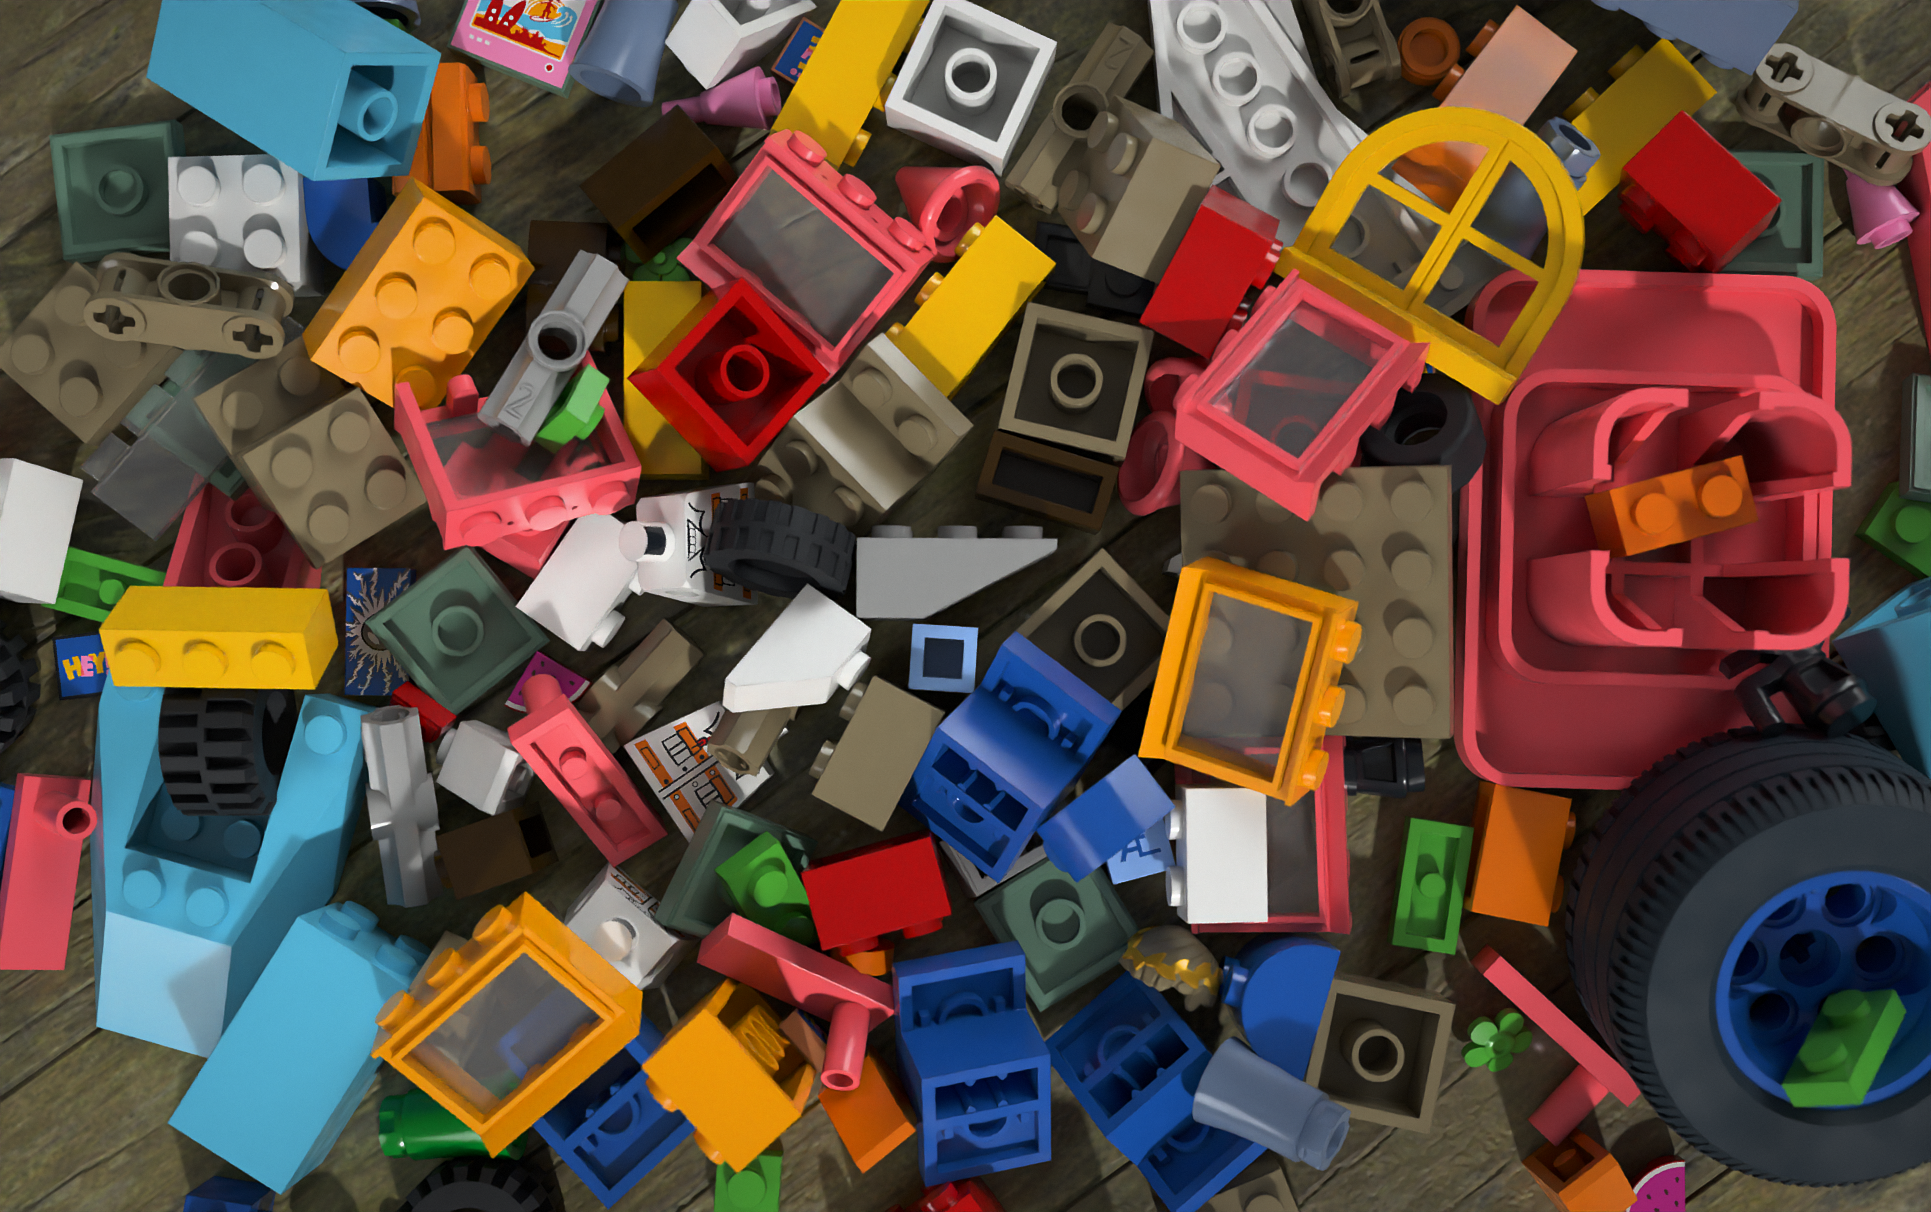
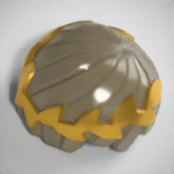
M1179 925L1151 926L1136 932L1127 941L1128 947L1120 955L1118 961L1127 971H1130L1134 978L1142 980L1143 983L1149 987H1154L1158 991L1175 987L1180 993L1187 994L1185 999L1186 1010L1193 1011L1200 1004L1204 1005L1203 1007L1212 1008L1219 995L1220 985L1223 983V971L1219 968L1210 950L1185 927Z

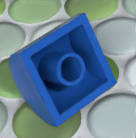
M1264 932L1246 943L1234 958L1225 955L1222 957L1219 963V968L1222 969L1224 975L1219 992L1222 995L1221 1002L1227 1005L1229 1015L1236 1028L1260 1058L1303 1081L1341 951L1313 932Z

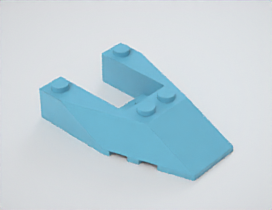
M109 669L98 707L91 806L97 814L96 827L90 834L96 1027L209 1058L297 917L324 907L331 902L337 893L365 797V783L369 782L367 762H365L360 729L362 727L360 716L371 713L379 707L329 693L305 694L278 786L277 802L271 814L183 815L181 810H177L173 805L160 766L158 725L161 702L166 687L114 686Z

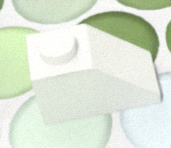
M691 0L665 40V43L681 60L686 70L707 90L748 71L796 29L802 17L809 19L818 7L812 0Z
M807 583L725 678L722 705L732 713L826 703L840 685L850 690L864 674L871 661V657L865 653L872 629Z
M477 720L461 721L457 730L454 728L449 729L440 744L436 756V763L442 765L436 782L476 808L491 815L522 807L535 776L534 770L511 744L507 732Z

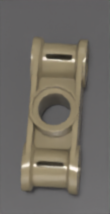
M1301 0L1320 53L1326 82L1337 100L1349 97L1352 88L1381 78H1384L1387 82L1400 79V54L1393 34L1386 25L1378 0H1351L1353 3V13L1350 14L1336 13L1330 8L1327 0Z
M1777 43L1771 47L1753 72V78L1746 80L1740 86L1735 98L1737 112L1750 125L1763 128L1797 145L1809 155L1823 158L1858 175L1867 183L1877 186H1891L1901 182L1911 170L1912 156L1922 152L1931 142V117L1926 110L1917 104L1903 101L1868 84L1867 81L1858 75L1841 71L1808 55L1797 46L1787 43ZM1788 63L1789 68L1782 80L1776 78L1782 65ZM1765 93L1770 94L1771 97L1765 108L1760 109L1759 104ZM1903 121H1907L1908 125L1901 136H1895L1894 133ZM1885 151L1891 153L1884 165L1877 167L1876 163Z
M115 252L106 255L99 262L96 274L99 287L97 293L92 294L86 300L83 317L86 324L95 333L115 341L131 340L175 346L185 350H207L237 354L252 359H268L276 356L282 350L285 333L281 324L283 318L292 312L295 295L292 287L285 280L267 272L239 271L211 267L197 262H175L140 257L127 252ZM125 271L126 274L124 280L122 281V279L118 277L120 272ZM259 290H262L264 293L259 305L256 295ZM120 313L125 316L123 322H118ZM259 326L262 336L260 340L256 341L255 335Z

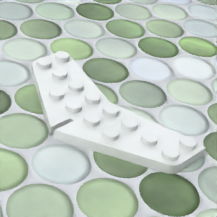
M1147 0L1151 46L1154 50L1153 67L1158 113L1179 122L1221 165L1220 173L1215 176L1212 182L1213 185L1280 220L1275 238L1284 243L1279 252L1281 253L1284 247L1293 246L1342 161L1369 135L1336 109L1319 84L1291 0ZM1397 159L1379 172L1384 177L1447 212L1391 169ZM1369 184L1331 248L1404 290L1442 226ZM1463 239L1425 303L1450 317L1467 306L1482 286L1501 273L1515 268L1496 261L1477 246Z

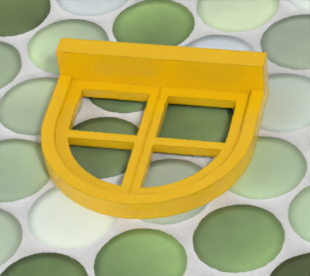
M1448 106L1425 109L1399 117L1383 125L1367 136L1348 154L1329 181L1293 246L1284 247L1281 251L1273 272L1286 278L1295 268L1300 271L1299 278L1408 342H1431L1426 363L1493 403L1500 405L1506 400L1573 292L1579 277L1585 245V224L1582 205L1574 182L1560 158L1548 144L1520 123L1496 113L1469 107ZM1458 141L1474 143L1489 148L1450 214L1379 174L1389 163L1401 155L1428 144ZM1510 161L1520 168L1531 181L1544 207L1548 225V250L1544 268L1471 227ZM1369 184L1442 226L1404 290L1331 248ZM1463 239L1538 281L1534 292L1500 346L1425 303Z

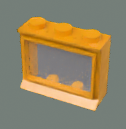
M1209 556L1182 567L1138 757L1164 759L1285 801L1284 805L1290 807L1309 792L1310 789L1316 791L1324 778L1329 760V753L1321 750L1326 727L1333 728L1335 726L1345 699V689L1337 687L1343 662L1349 664L1353 660L1361 638L1362 625L1354 622L1359 602Z
M525 891L507 908L500 904L487 912L475 927L472 938L458 951L450 947L439 954L426 970L423 981L410 993L400 990L388 999L375 1018V1023L379 1027L370 1056L374 1059L381 1056L481 1137L491 1157L494 1158L640 1034L643 992Z

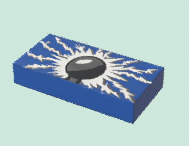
M347 568L345 695H392V692L406 681L414 685V680L365 621L416 582V569Z

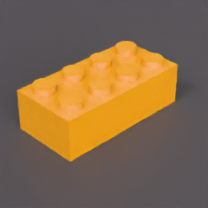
M725 976L680 1017L641 1067L649 1075L645 1080V1084L653 1097L670 1112H674L679 1108L697 1128L693 1132V1137L706 1156L718 1165H721L726 1160L738 1174L802 1115L817 1072L778 1031V1025L782 1017L755 988Z

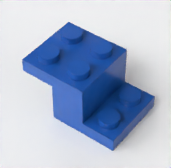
M1015 631L1001 645L980 686L937 727L897 804L999 884L1013 868L1034 832L1074 789L1122 711Z
M1018 940L892 963L896 1067L917 1117L918 1164L925 1187L1050 1161L1051 1054L1026 1009L1025 953Z
M1130 971L1123 973L1045 1041L1051 1054V1064L1105 1138L1138 1167L1170 1212H1195L1268 1149L1239 1135L1196 1122L1193 1119L1192 1109L1196 1090L1214 1053L1183 1020L1160 991L1154 987H1149L1142 980L1134 978Z
M560 983L496 1041L492 1047L522 1079L526 1071L533 1064L540 1062L544 1065L569 1043L574 1030L581 1023L588 1021L592 1024L600 1016ZM642 1010L640 1034L532 1124L537 1132L607 1209L611 1208L696 1129L679 1108L674 1112L665 1109L653 1097L645 1084V1080L649 1075L641 1066L664 1039L665 1035Z

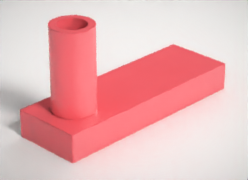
M538 674L530 677L523 684L521 690L527 716L507 728L510 742L610 864L616 867L668 835L662 817L567 696L562 694L559 682L553 676L547 674Z
M17 773L0 890V970L65 969L83 839L94 831L97 824L96 811L88 804L91 787L90 779L76 776Z
M734 913L730 914L701 941L696 963L831 1022L820 1077L821 1081L827 1087L840 1091L853 1090L859 1086L868 1033L894 1014L893 986L867 974H861L858 970Z
M1488 944L1470 961L1482 975L1580 1063L1527 1119L1552 1144L1558 1147L1609 1092L1614 1094L1627 1107L1641 1094L1635 1082L1621 1065Z

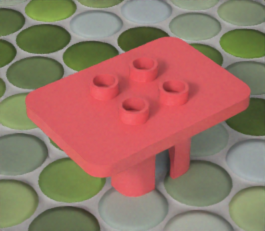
M1517 269L1508 270L1496 276L1482 286L1471 299L1466 310L1464 326L1500 346L1534 292L1538 281ZM1580 269L1579 277L1564 309L1505 401L1497 405L1463 385L1471 394L1487 443L1483 464L1471 481L1460 488L1454 742L1460 759L1476 776L1492 783L1510 787L1628 789L1632 785L1630 782L1635 778L1638 780L1645 769L1649 771L1653 768L1652 764L1657 761H1663V757L1667 754H1675L1676 749L1680 747L1685 748L1693 741L1700 742L1702 737L1714 736V733L1720 731L1727 733L1728 729L1741 728L1747 725L1754 727L1734 695V691L1741 681L1770 664L1758 663L1737 676L1728 679L1719 671L1721 659L1737 650H1799L1814 646L1823 640L1825 642L1821 650L1829 659L1830 635L1844 617L1849 595V558H1831L1833 490L1851 487L1852 444L1848 428L1840 414L1835 410L1836 318L1831 303L1815 285L1798 277L1781 275ZM1742 456L1759 519L1758 522L1625 557L1609 559V551H1599L1585 496L1711 462ZM1782 692L1769 697L1785 723L1804 724Z

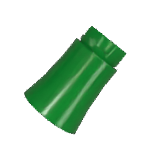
M512 1068L476 1078L502 1100L515 1090L522 1081ZM413 1088L407 1094L389 1095L383 1099L379 1109L380 1126L378 1136L385 1156H392L396 1159L410 1157L414 1161L439 1158H492L481 1137L421 1088ZM529 1128L494 1158L519 1160L526 1149Z

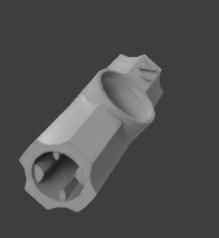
M581 249L579 250L540 315L531 324L524 341L477 415V418L483 421L491 431L510 442H516L526 447L530 445L629 282V279L620 272L617 265L599 254H591ZM543 336L561 338L570 350V358L553 360L546 357L538 346V339Z
M394 705L376 708L373 712L360 716L362 725L360 729L370 782L365 783L372 837L373 841L378 840L387 904L401 905L405 908L426 905L434 898L443 895V887L434 864V851L437 850L435 831L440 830L432 773H427L418 707L409 708Z

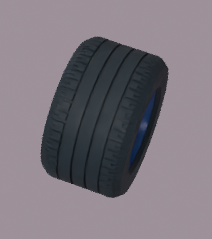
M1786 723V730L1778 737L1762 739L1756 728L1749 725L1728 729L1727 733L1720 731L1714 733V736L1702 737L1700 742L1693 741L1685 748L1680 747L1676 749L1675 754H1667L1663 757V761H1657L1652 764L1653 768L1649 771L1645 769L1638 780L1636 778L1630 782L1632 785L1628 789L1624 788L1620 792L1622 795L1611 802L1613 806L1610 809L1606 808L1603 812L1604 817L1602 820L1599 819L1595 824L1597 828L1595 831L1590 832L1588 836L1589 841L1585 842L1582 848L1584 853L1579 855L1578 865L1573 871L1574 879L1570 882L1565 918L1568 963L1581 1004L1584 1006V1010L1601 1037L1621 1062L1649 1105L1664 1120L1666 1125L1678 1136L1686 1140L1688 1144L1733 1170L1773 1183L1794 1184L1797 1187L1808 1185L1813 1188L1821 1186L1831 1188L1836 1185L1846 1187L1852 1183L1860 1185L1866 1181L1869 1183L1876 1182L1881 1177L1887 1179L1895 1173L1897 1175L1903 1174L1909 1168L1912 1170L1916 1169L1922 1162L1927 1164L1931 1162V779L1888 750L1847 732L1832 739L1825 736L1819 729L1815 730L1805 726V724ZM1842 885L1835 895L1825 899L1829 888ZM1872 936V940L1868 944V946L1862 949L1861 951L1856 952L1857 947L1860 945V943L1866 938ZM1852 989L1861 992L1894 989L1907 1012L1862 1104L1794 1107L1781 1084L1825 1003L1824 1001L1820 1004L1822 999L1828 994L1834 992L1837 994ZM1768 994L1767 999L1760 1006L1750 1009L1752 1003L1758 997Z

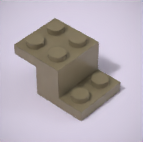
M880 333L866 344L836 384L790 419L744 483H754L755 497L758 500H773L787 505H796L806 508L811 512L825 515L830 520L836 523L839 522L847 527L846 530L852 532L856 536L855 541H857V538H867L872 532V526L880 525L916 494L974 425L883 333Z
M302 335L284 344L282 350L276 356L268 359H258L191 398L265 510L277 513L314 569H319L427 502L421 484L360 388H344L335 374L311 361Z

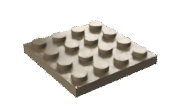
M1451 465L1349 467L1344 470L1341 476L1331 471L1320 485L1315 513L1308 521L1303 520L1224 469L1180 471L1182 567L1209 556L1359 602L1354 622L1362 625L1360 642L1353 660L1349 664L1343 662L1337 687L1345 689V699L1335 726L1333 728L1326 727L1325 735L1450 739L1454 735ZM1214 592L1209 611V627L1202 641L1194 674L1195 685L1186 708V731L1285 734L1313 623Z

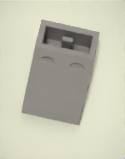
M872 526V538H857L856 618L863 621H926L1052 556L1057 549V539L1043 538V527L1006 526L1003 527L1002 538H977V527L938 526L937 538H913L911 526Z

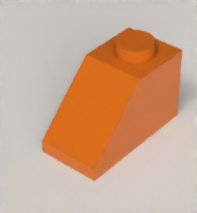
M872 1044L866 1047L860 1084L856 1089L840 1091L829 1088L823 1083L821 1084L817 1097L853 1161L863 1174L916 1131L917 1117L901 1080Z
M1577 1127L1558 1147L1547 1141L1521 1162L1559 1212H1627L1626 1209L1638 1201L1619 1163L1612 1154Z

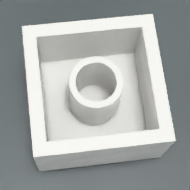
M933 0L885 103L887 126L972 165L983 166L991 170L994 175L1002 177L1053 68L1057 42L969 1Z
M270 154L168 157L170 261L197 262L211 267L247 272H267L285 280L292 287L295 297L324 296L323 254L312 240L306 221L303 178L306 177ZM259 290L256 297L262 298L264 291Z

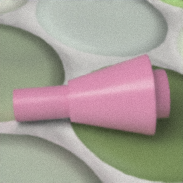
M756 66L703 91L700 96L662 103V116L678 104L695 123L706 122V124L764 130H771L773 116H778L781 111V97L777 82L774 77L766 78L760 66Z
M1843 168L1848 178L1846 180V187L1857 244L1872 242L1875 249H1881L1902 240L1913 232L1909 223L1914 221L1920 215V212L1894 185H1873Z

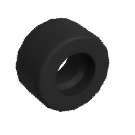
M1422 373L1420 384L1413 393L1400 387L1397 391L1392 413L1385 425L1380 430L1369 425L1359 437L1360 447L1369 467L1451 465V494L1471 481L1483 464L1487 446L1471 394L1458 381L1438 373ZM1429 429L1440 430L1438 434L1428 441L1416 445H1403L1406 440L1416 433Z

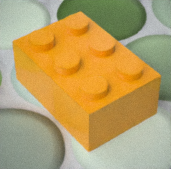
M411 176L302 333L309 358L314 363L352 385L359 387L392 408H395V384L409 382L420 411L436 408L446 396L449 380L461 375L535 268L518 245Z

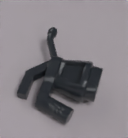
M1848 605L1840 623L1847 620L1851 615V609ZM1825 640L1814 646L1799 650H1737L1720 660L1719 671L1728 679L1737 676L1758 663L1770 664L1745 678L1734 691V695L1762 739L1778 737L1787 728V724L1769 698L1778 692L1784 694L1805 726L1815 730L1819 729L1825 736L1832 739L1845 734L1864 722L1873 713L1877 700L1867 691V685L1863 678L1826 657V654L1821 650Z
M1346 736L1344 774L1345 785H1347V797L1356 796L1357 793L1402 799L1406 798L1408 792H1424L1425 771L1421 738L1366 736L1353 740L1352 736Z

